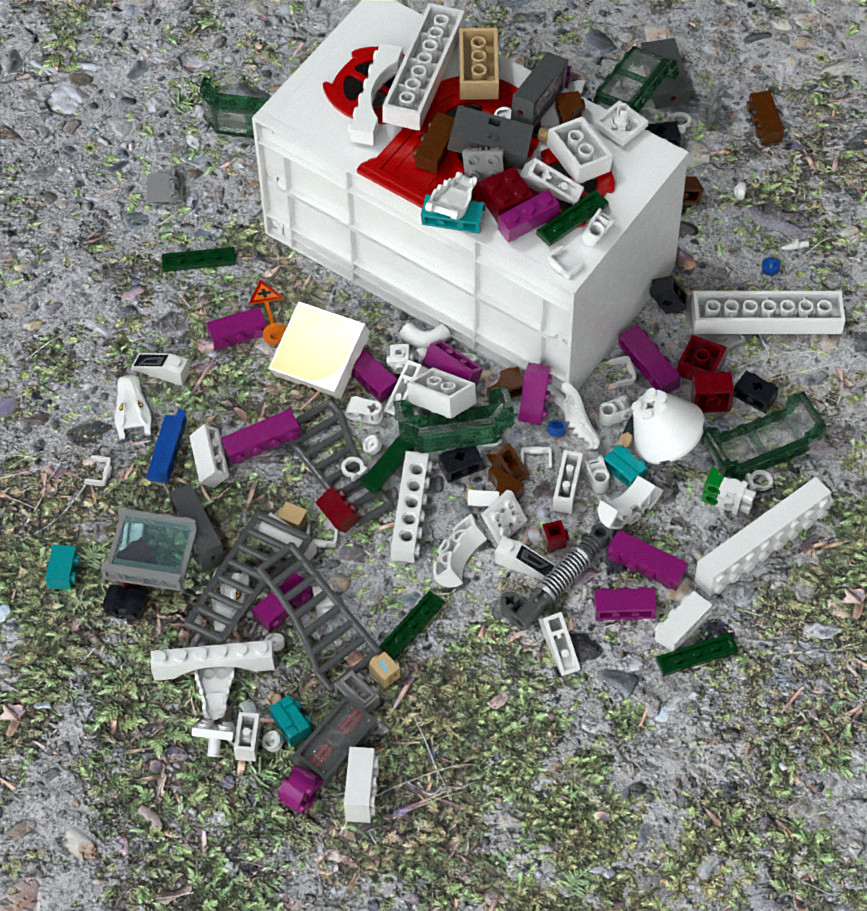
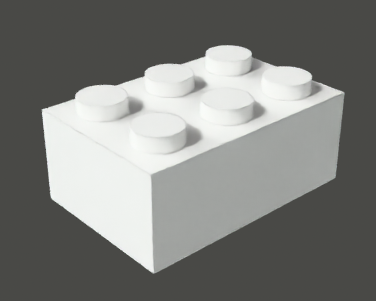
M583 116L549 129L547 146L574 182L580 184L610 172L613 155Z
M433 367L407 382L410 403L443 415L446 418H454L476 404L475 383Z
M349 747L344 798L345 820L348 822L371 823V815L375 816L379 756H375L374 748Z

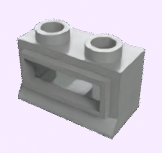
M351 670L342 679L334 683L335 694L342 693L344 696L346 695L368 713L380 704L379 691L373 685L369 687L365 683L366 679L359 672L356 674Z

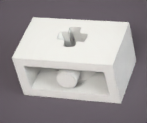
M239 712L234 743L236 760L256 761L261 729L259 713Z

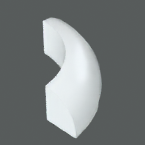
M637 476L633 484L621 496L611 501H600L598 507L600 521L611 529H622L623 525L626 524L632 525L641 519V513L646 508L650 510L664 490Z
M472 514L464 518L452 529L454 533L448 540H443L437 551L439 556L437 561L434 562L433 572L436 582L441 586L457 587L462 585L463 569L468 558L479 545L487 540L481 526Z

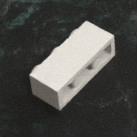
M204 424L189 437L200 484L215 488L229 477L219 430Z
M564 450L553 497V511L572 514L582 469L583 453Z
M271 512L268 514V516L273 517L283 523H286L274 514H272ZM261 522L255 528L286 544L293 542L298 548L303 541L265 522ZM257 539L262 545H268L269 547H271L275 553L280 550L272 545H269ZM313 540L304 553V556L309 561L317 553L316 542ZM288 553L284 557L289 558L291 554Z
M695 591L689 596L686 595L681 600L680 606L677 609L673 608L664 622L658 623L655 628V640L670 652L677 650L711 615L713 605Z

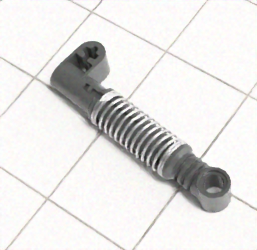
M603 523L594 524L587 537L579 545H574L569 550V553H566V556L555 565V568H552V571L541 580V583H538L533 590V594L527 600L511 591L502 594L500 597L501 614L522 630H527L547 607L555 604L556 600L567 591V588H570V585L591 565L593 557L601 549L609 545L610 528L606 527Z

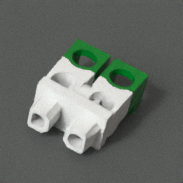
M712 467L705 481L701 501L727 511H732L734 515H737L739 511L749 514L756 492L747 488L748 482L742 481L741 483L737 479L719 475V469Z

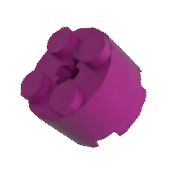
M295 765L291 769L293 775L288 780L284 779L277 797L280 798L278 802L303 814L307 807L312 808L317 800L315 794L317 790L321 789L324 780L306 768Z

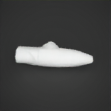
M795 239L793 243L781 247V249H801L808 247L809 241L800 242L799 239Z

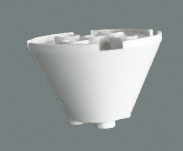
M650 388L631 406L633 410L635 450L640 458L648 463L661 464L662 461L670 460L672 462L683 457L696 446L703 435L704 430L702 428L705 417L701 409L694 403L661 390Z

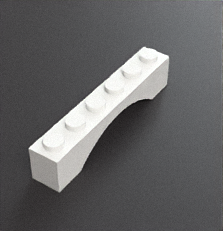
M380 43L378 50L374 51V62L370 64L368 69L369 76L364 80V91L359 94V105L354 108L353 122H349L348 133L351 134L352 142L374 145L379 129L378 118L372 107L373 100L382 85L397 74L403 61L402 46Z
M272 640L151 651V671L154 681L175 679L190 671L208 667H237L254 672L275 670Z

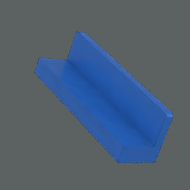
M178 409L176 416H164L146 475L148 481L169 484L187 423L186 410Z

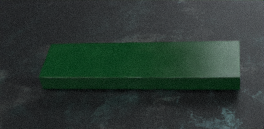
M594 190L536 230V235L550 247L592 218L599 208L603 210L608 207L609 202L597 190Z
M234 247L162 254L163 272L236 265Z
M402 431L361 480L360 486L377 495L405 460L406 451L412 452L418 444V440Z
M428 591L379 646L381 650L396 660L445 605V601L431 591Z
M731 633L656 656L655 660L664 677L738 653V648Z

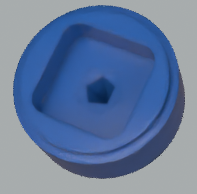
M773 257L765 258L761 269L766 275H776L780 270V262Z
M559 420L549 422L547 432L550 435L562 437L566 434L567 426L565 423Z

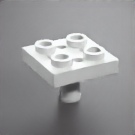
M619 100L595 119L593 126L623 147L648 126L649 121L631 109L629 105L627 106L626 103Z
M506 490L481 514L497 544H499L502 536L510 538L528 521L516 497L510 490Z
M203 719L202 722L192 727L191 736L209 738L207 756L219 757L221 739L233 740L236 736L237 726H234L233 722L214 724V720Z

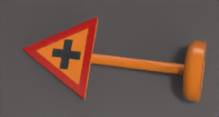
M260 279L248 305L265 304L270 324L263 330V339L267 344L277 345L280 344L287 327L284 324L274 322L269 302L285 300V298Z

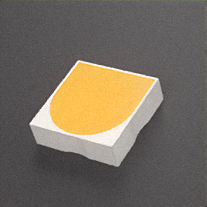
M298 302L268 369L276 377L296 384L308 385L319 392L341 399L351 377L353 366L364 348L370 330L364 323Z

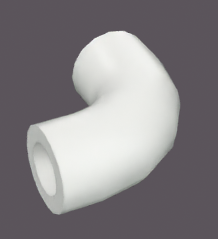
M408 323L399 332V337L414 348L425 347L428 349L430 343L440 339L445 343L449 341L451 333L443 324H439L430 331H421L412 323Z

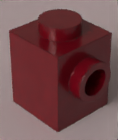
M562 520L542 524V538L547 552L566 548L569 534L567 529H564Z

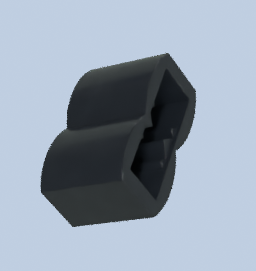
M109 584L102 606L104 612L109 616L123 615L125 618L134 621L143 618L149 597L146 591Z

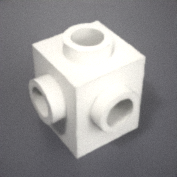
M409 344L390 345V355L387 356V366L391 367L392 373L401 374L407 360L414 362V355L410 352Z

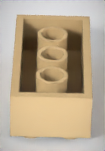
M459 28L460 100L498 99L497 28Z

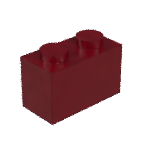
M331 486L315 503L337 530L346 533L361 518L357 512L359 509L353 502L347 500L348 495L344 490Z

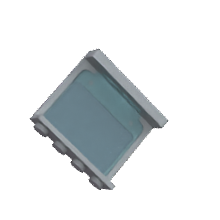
M118 508L119 522L107 563L103 562L101 566L103 579L181 591L198 530L196 520L190 517H176L171 514H156L151 511L143 512L132 508Z

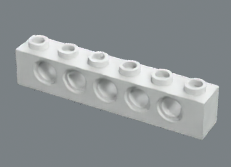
M406 451L391 545L392 561L414 563L415 555L419 556L420 544H417L418 539L422 538L423 527H420V522H424L425 510H422L423 505L427 504L425 489H429L430 477H427L428 472L431 473L432 461H429V453Z

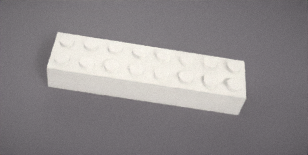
M428 3L384 101V123L420 131L459 41V28H464V10Z
M693 291L692 295L693 334H842L845 324L842 291Z
M814 477L697 562L694 581L709 597L715 593H721L726 585L730 582H736L745 571L750 572L756 563L765 561L770 553L774 550H780L788 540H794L799 532L803 529H809L818 518L820 520L823 519L828 513L827 510L832 492L817 477Z

